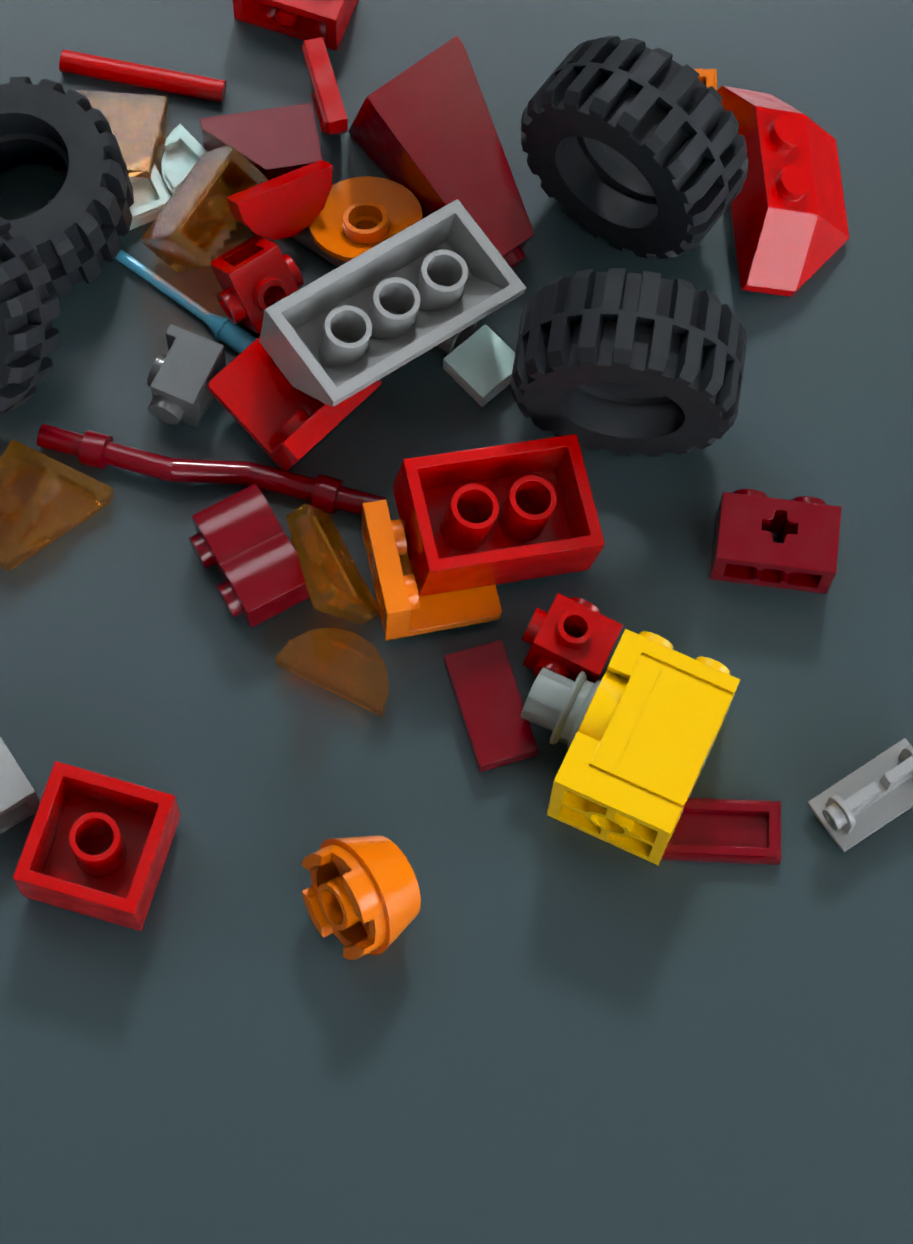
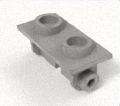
M906 738L807 802L843 853L913 807V747Z

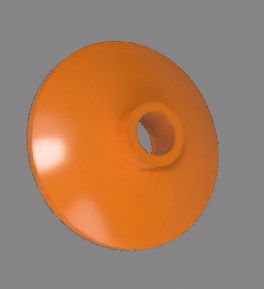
M372 176L354 177L332 185L324 209L309 226V230L314 242L321 250L336 259L348 262L423 219L422 208L415 195L395 181Z

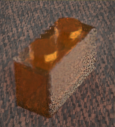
M228 144L226 147L222 146L216 150L204 152L142 236V243L177 273L211 266L210 258L218 257L217 249L224 248L223 241L230 239V232L237 230L236 223L239 222L232 216L226 197L266 182L268 178L240 152Z

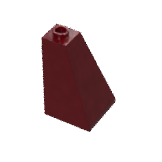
M455 36L368 95L348 132L389 180L403 185L415 195L421 205L423 218L458 199L508 265L513 268L527 257L522 248L535 233L465 46L459 37Z

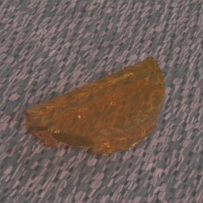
M335 627L309 630L290 640L275 657L276 665L383 717L389 698L387 667L376 648L357 633Z

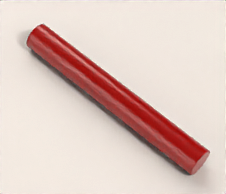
M65 49L62 50L59 60L60 72L216 102H223L226 94V80Z

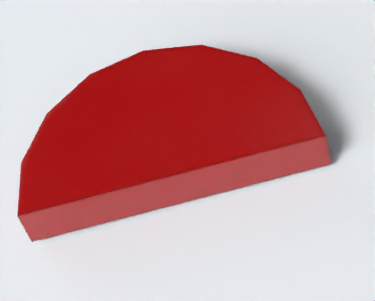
M323 37L304 40V45H302L304 64L308 69L315 92L311 93V98L320 129L325 134L328 133V135L345 134L348 131V118Z
M321 159L226 197L232 216L258 236L272 240L295 236L310 226L324 209L332 188L333 165Z

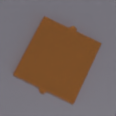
M76 90L87 97L92 108L99 109L109 121L129 173L128 176L151 178L158 146L165 142L162 130L169 105L167 96ZM53 163L55 171L65 172L58 164Z

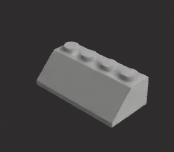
M456 199L264 310L259 342L292 387L334 407L525 294L526 287L461 202Z

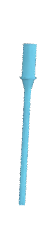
M122 249L115 257L116 260L204 321L214 334L215 341H222L240 354L257 339L238 324H233L228 317L225 318L209 312Z

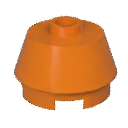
M384 836L327 839L320 845L318 851L306 856L302 861L301 866L310 871L312 886L302 890L307 911L323 938L334 933L339 941L346 946L343 948L342 956L345 959L356 960L366 954L374 956L382 954L415 919L420 911L421 896L415 873L399 847Z

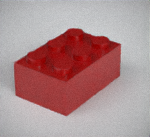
M577 434L403 459L392 486L399 519H401L404 527L407 553L411 570L416 580L419 597L589 570L605 545Z

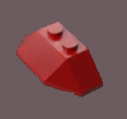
M721 86L717 90L722 97L721 104L726 111L733 112L739 123L738 134L744 135L747 145V180L744 182L741 192L730 204L740 288L744 291L791 297L849 239L836 139L808 116L771 94Z

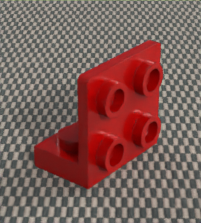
M259 336L209 381L207 389L279 468L287 471L372 394L382 382L378 380L336 406L331 407L292 387L260 344Z

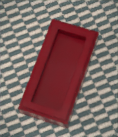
M502 639L444 655V665L479 773L537 756L538 748L530 723L521 718L524 705Z
M688 798L661 860L779 865L781 862V801Z

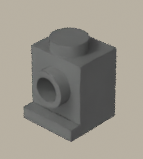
M170 324L165 333L169 352L167 355L159 354L148 375L147 385L151 388L152 399L147 408L153 416L165 423L177 425L181 421L197 428L214 397L207 389V384L226 367L224 345Z

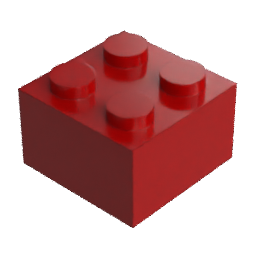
M55 761L13 876V880L22 896L142 932L181 817L175 795Z

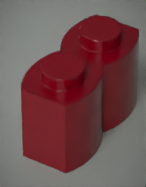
M256 484L192 515L196 534L189 537L190 544L203 568L207 569L214 565L224 580L216 588L232 618L242 613L246 622L252 628L314 596L312 580L304 564L283 532L271 507Z

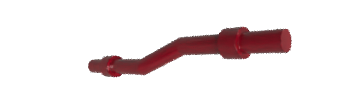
M42 424L37 435V446L76 456L80 464L104 470L107 465L170 482L256 484L258 488L311 501V508L333 514L340 509L362 515L363 503L387 500L386 497L344 487V480L322 474L317 479L254 462L174 459L114 443L112 436L87 430L85 434H80Z

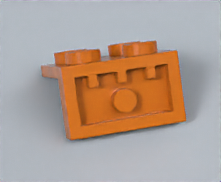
M386 499L362 504L361 534L385 641L500 619L502 609L496 585L419 597L416 580L412 573L407 553L406 537L401 519L391 520Z

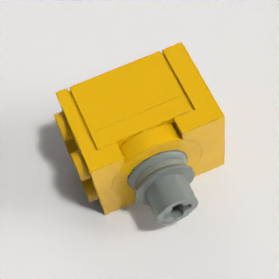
M625 629L602 680H598L595 683L587 680L585 672L581 671L576 681H573L543 667L528 694L522 709L521 718L552 731L549 744L555 745L561 742L567 745L568 752L553 782L547 815L659 866L687 799L691 795L724 722L740 679L731 676L729 669L714 659L702 656L693 659L673 650V645L668 640L655 633L642 631L637 634L628 629Z

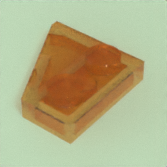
M12 439L0 459V567L7 571L12 570L108 506L114 498L113 488Z
M304 503L286 515L292 536L291 544L297 552L309 596L315 610L361 625L379 614L377 603L330 514Z

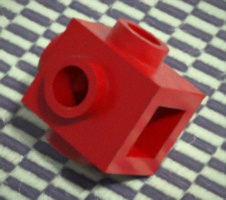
M258 235L209 262L223 290L217 294L222 310L233 324L240 322L257 334L261 333L264 310L299 290L298 287L304 283L302 274L293 259L288 254L282 255L277 244Z
M557 593L549 612L537 608L521 640L532 646L522 665L532 669L536 677L544 667L573 681H576L580 672L583 671L587 676V680L595 683L623 625L602 615L595 605L584 599L568 598Z

